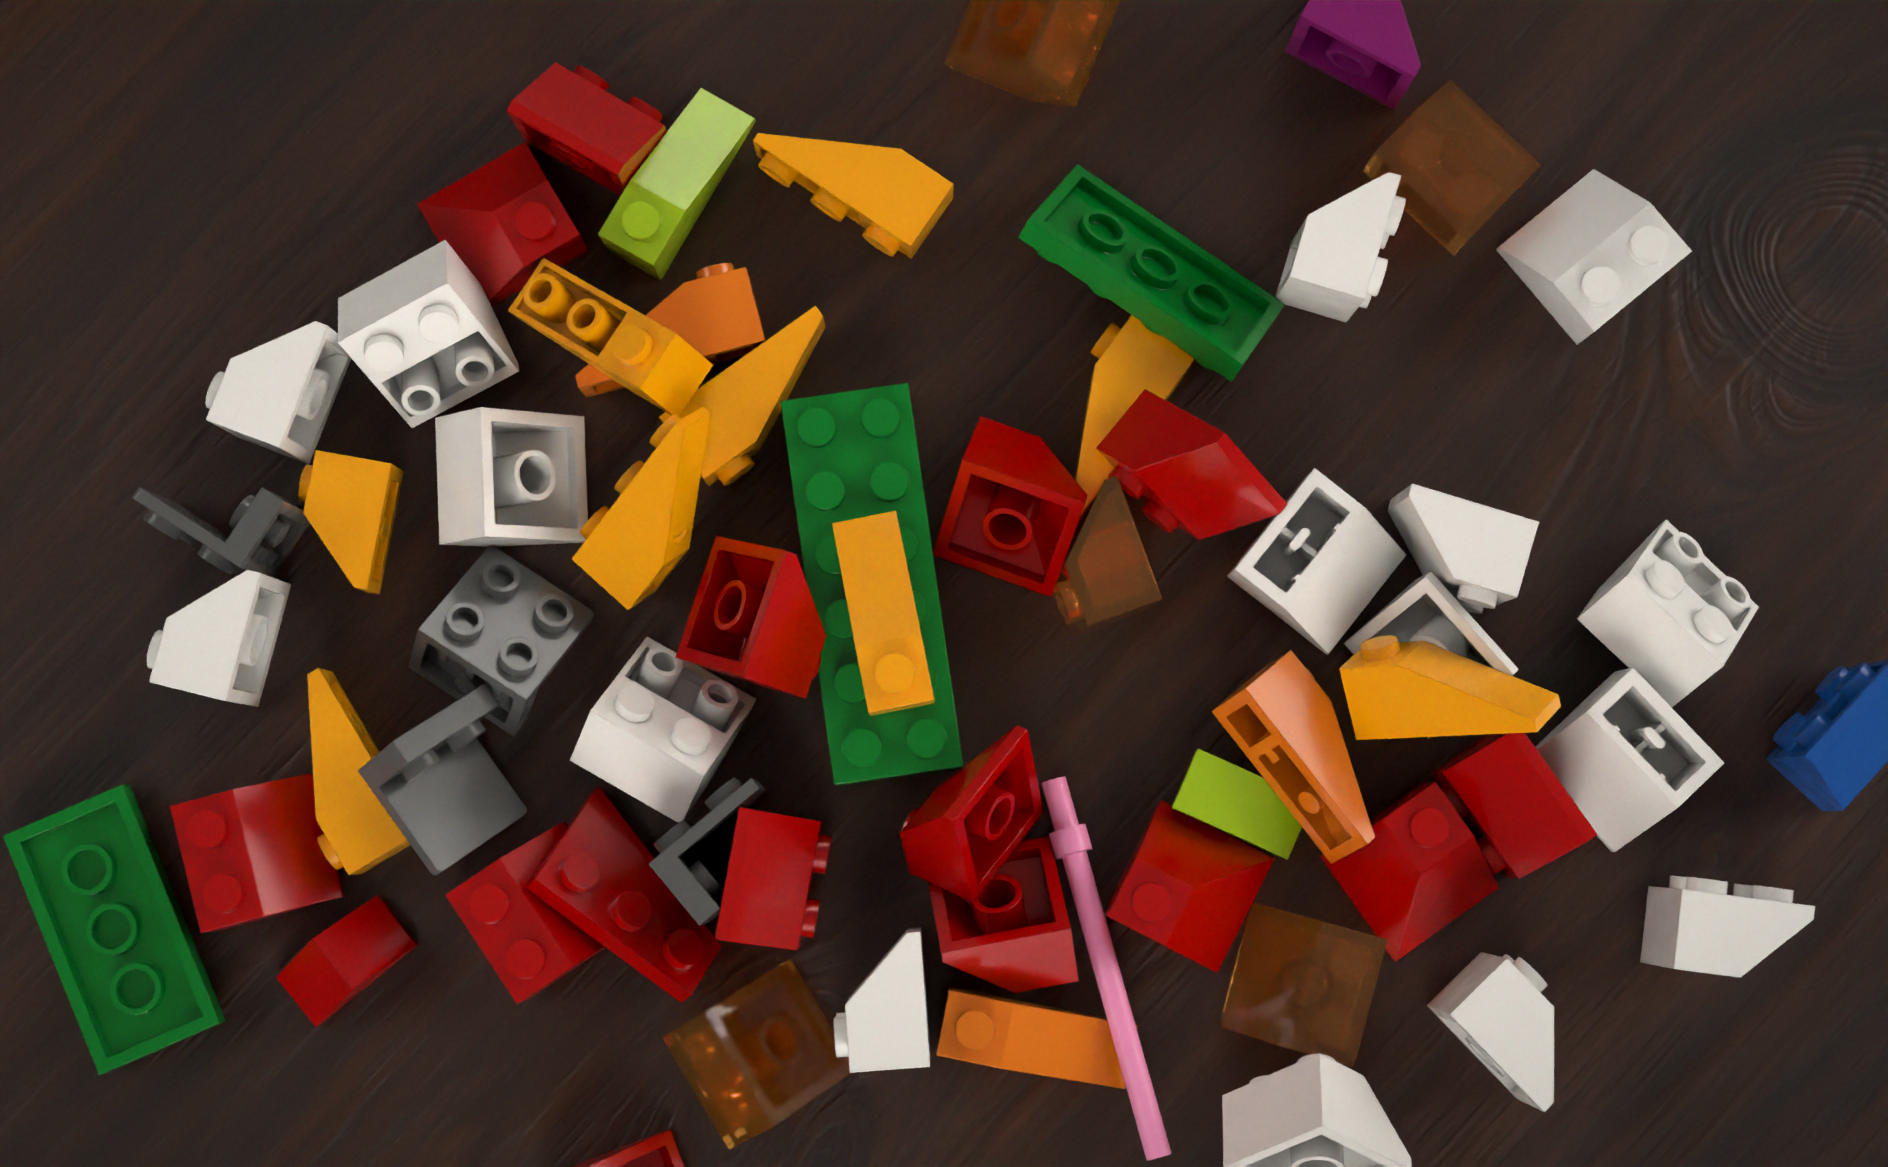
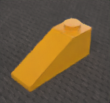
M816 306L697 389L679 417L682 419L701 407H705L710 412L701 476L708 486L717 480H720L724 486L729 485L755 465L751 456L760 451L782 410L781 401L788 399L826 328L823 315ZM665 412L659 418L664 423L672 415Z
M1131 315L1122 328L1112 322L1091 351L1099 360L1095 364L1091 376L1074 477L1088 495L1081 516L1110 478L1108 474L1114 468L1096 447L1144 389L1167 400L1188 372L1195 359L1164 336L1148 330L1133 315Z
M896 511L832 523L869 715L874 716L934 704L935 700Z
M1392 635L1374 637L1364 641L1359 646L1360 650L1339 668L1356 740L1538 732L1561 707L1557 693L1428 642H1399L1398 638Z
M317 668L307 674L316 820L324 832L317 839L325 857L336 870L344 867L348 875L363 874L410 846V844L358 772L361 767L380 751L333 671Z

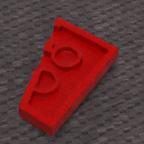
M598 785L588 795L526 886V889L682 1003L693 994L721 945L705 924L698 925L650 867L649 863L654 860V857Z

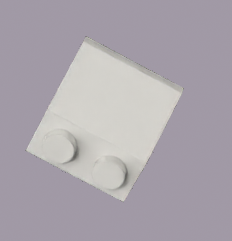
M1595 169L1585 175L1496 249L1576 345L1594 333L1692 252L1649 201Z
M314 321L231 358L225 373L218 372L209 386L205 404L210 410L206 420L240 439L309 464L351 357L338 343V333L328 325Z
M478 407L435 418L439 545L502 547L585 542L586 539L580 534L581 529L588 521L584 416Z
M1411 484L1391 499L1388 513L1422 575L1432 572L1467 612L1482 614L1483 608L1495 609L1496 605L1518 597L1539 524L1538 521L1416 484Z
M246 570L167 617L163 631L157 630L148 648L147 667L152 669L149 682L227 702L259 707L291 584L259 572Z
M921 927L908 928L851 994L845 1004V1012L836 1013V1017H834L836 1058L849 1057L850 1073L930 1067L931 1054Z
M1481 952L1427 1006L1516 1099L1545 1112L1554 1103V1006L1541 994L1548 985L1520 957L1513 960L1507 954L1500 957Z
M1318 1053L1303 1056L1293 1065L1270 1075L1255 1077L1250 1080L1249 1084L1222 1095L1223 1167H1412L1410 1155L1365 1077L1336 1062L1334 1058L1328 1055Z

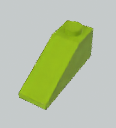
M700 88L630 179L599 231L598 235L606 249L661 281L755 124V118Z

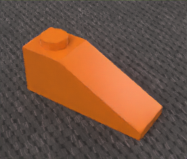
M720 263L700 269L696 272V280L684 282L645 315L677 333L713 365L740 359L766 341L747 268L743 267L734 270L732 263ZM590 364L575 375L578 388L586 398L625 388Z
M1292 650L1255 673L1211 711L1331 864L1362 848L1375 838L1332 702L1315 681L1312 673L1304 667Z
M949 986L936 1048L937 1056L999 1069L1126 1089L1107 1018Z

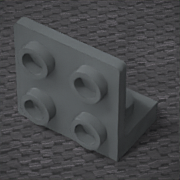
M139 487L132 497L149 509L143 517L144 521L175 540L179 538L194 547L198 541L201 542L203 545L197 552V555L230 575L234 573L238 576L246 570H251L274 578L310 524L303 513L304 509L261 487L255 497L253 495L247 496L236 508L229 522V527L233 529L230 536L219 531L176 502Z
M490 546L420 626L408 668L457 700L485 683L500 705L484 718L514 737L529 717L538 688L589 626L594 613L590 608L498 548Z
M485 683L392 741L358 770L432 875L440 874L527 813V808L477 739L486 731L480 720L500 705Z
M732 778L704 802L711 810L710 813L695 825L690 820L688 822L682 820L654 843L655 848L660 854L649 863L650 867L699 926L710 923L719 915L722 902L721 895L724 891L725 881L705 858L693 862L690 856L738 816L739 807L748 808L767 792L763 785L753 778L744 784L740 779Z

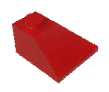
M526 142L417 204L439 243L446 240L480 282L491 307L520 291L543 258L561 267L589 251Z
M980 416L963 456L933 555L1052 597L1088 495L1041 437Z
M1016 725L939 785L920 808L914 809L908 815L900 832V837L911 874L974 902L1044 812L1028 729Z
M1436 782L1421 783L1370 819L1375 838L1367 845L1332 864L1324 854L1319 856L1395 962L1499 888L1473 833Z
M1160 800L1104 909V915L1218 973L1275 858L1209 824L1172 809V805Z
M1049 836L1021 841L974 902L928 882L940 951L944 963L1014 993L1079 981L1070 922Z

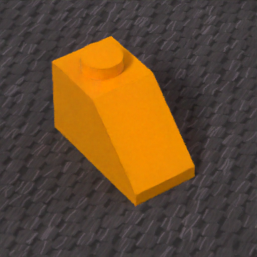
M316 450L313 465H305L300 477L298 496L299 501L305 503L303 513L353 587L367 593L380 595L404 471L392 463Z

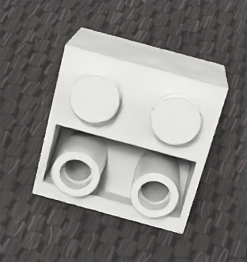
M1388 172L1308 214L1291 242L1275 298L1285 305L1342 322H1347L1358 307L1366 309L1371 297L1378 295L1387 268L1388 259L1378 257L1380 248H1385L1389 235H1395L1403 214L1406 198L1396 196L1401 175Z
M446 240L338 298V343L411 428L519 372L518 362L482 285Z
M1314 468L1286 500L1288 505L1279 515H1275L1227 577L1328 655L1406 554L1363 505Z
M1665 520L1596 591L1577 619L1628 668H1634L1673 707L1725 665L1759 606L1750 599L1749 593L1739 581L1726 576L1703 554L1700 545L1691 536L1679 532L1668 520Z
M646 637L590 710L570 761L679 823L685 820L710 783L757 699L700 666L675 658L677 653Z
M1634 668L1613 672L1535 747L1598 834L1596 836L1611 852H1616L1676 810L1724 764L1717 754Z
M1670 875L1669 888L1648 886L1640 962L1677 970L1741 978L1814 920L1815 906L1793 903L1794 890L1734 884L1733 895H1727V881Z

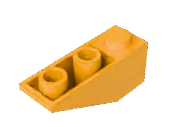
M758 133L753 139L756 155L762 159L758 167L765 174L786 187H790L793 181L797 182L814 194L810 201L820 211L838 222H841L845 216L849 217L866 229L862 234L865 240L891 257L897 251H900L912 259L953 199L954 184L900 148Z
M545 258L541 260L508 309L515 317L670 415L676 414L680 416L713 366L712 363L677 333Z
M701 407L682 419L676 414L670 416L651 437L649 443L656 449L645 463L641 460L635 462L616 483L614 489L621 495L611 508H608L606 505L601 507L592 515L580 531V534L586 540L572 557V560L627 610H630L655 593L690 549L710 412L705 407Z

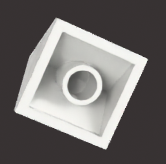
M1432 572L1415 579L1344 643L1353 654H1356L1360 650V644L1374 637L1392 635L1396 636L1399 642H1428L1511 676L1519 670Z

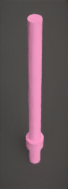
M1066 776L1042 782L1041 785L1055 831L1049 834L1055 859L1062 858L1146 1160L1164 1157L1172 1154L1088 858L1087 851L1093 849L1086 824L1079 825Z

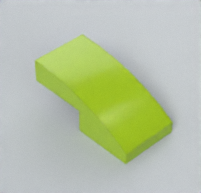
M1198 748L1193 755L1171 807L1288 860L1302 828L1263 777Z

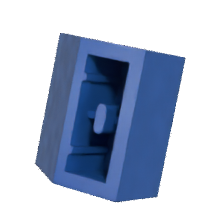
M1888 660L1867 664L1861 662L1847 669L1842 665L1837 667L1816 688L1815 694L1820 699L1805 716L1800 712L1794 714L1773 736L1772 740L1778 746L1769 754L1766 760L1821 811H1843L1888 762Z

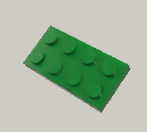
M1078 164L1031 215L1018 236L1019 239L1033 247L1042 258L1051 263L1058 264L1086 283L1095 294L1111 300L1139 319L1148 330L1164 336L1192 355L1200 365L1208 370L1216 371L1230 382L1233 381L1285 306L1284 303Z
M122 784L3 836L99 1075L113 1071L226 1022L130 785Z

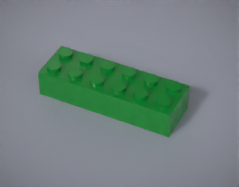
M908 383L781 401L805 579L826 634L820 654L821 663L818 672L834 785L842 786L960 769L964 766ZM896 511L935 703L870 716L854 643L832 523Z

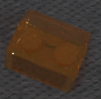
M970 0L944 63L952 69L1033 102L1076 107L1121 0Z
M1449 80L1420 105L1374 152L1363 172L1372 180L1388 172L1401 175L1396 196L1406 198L1404 210L1454 256L1541 164L1460 88Z
M1117 476L1104 480L1060 573L1061 582L1056 583L1057 588L1053 589L1065 624L1077 622L1081 635L1149 611L1162 600Z
M1253 902L1219 1026L1301 1053L1328 1055L1338 1063L1354 1067L1388 939Z
M791 959L783 962L662 1037L729 1150L774 1127L850 1074L849 1057L836 1058L834 1031Z

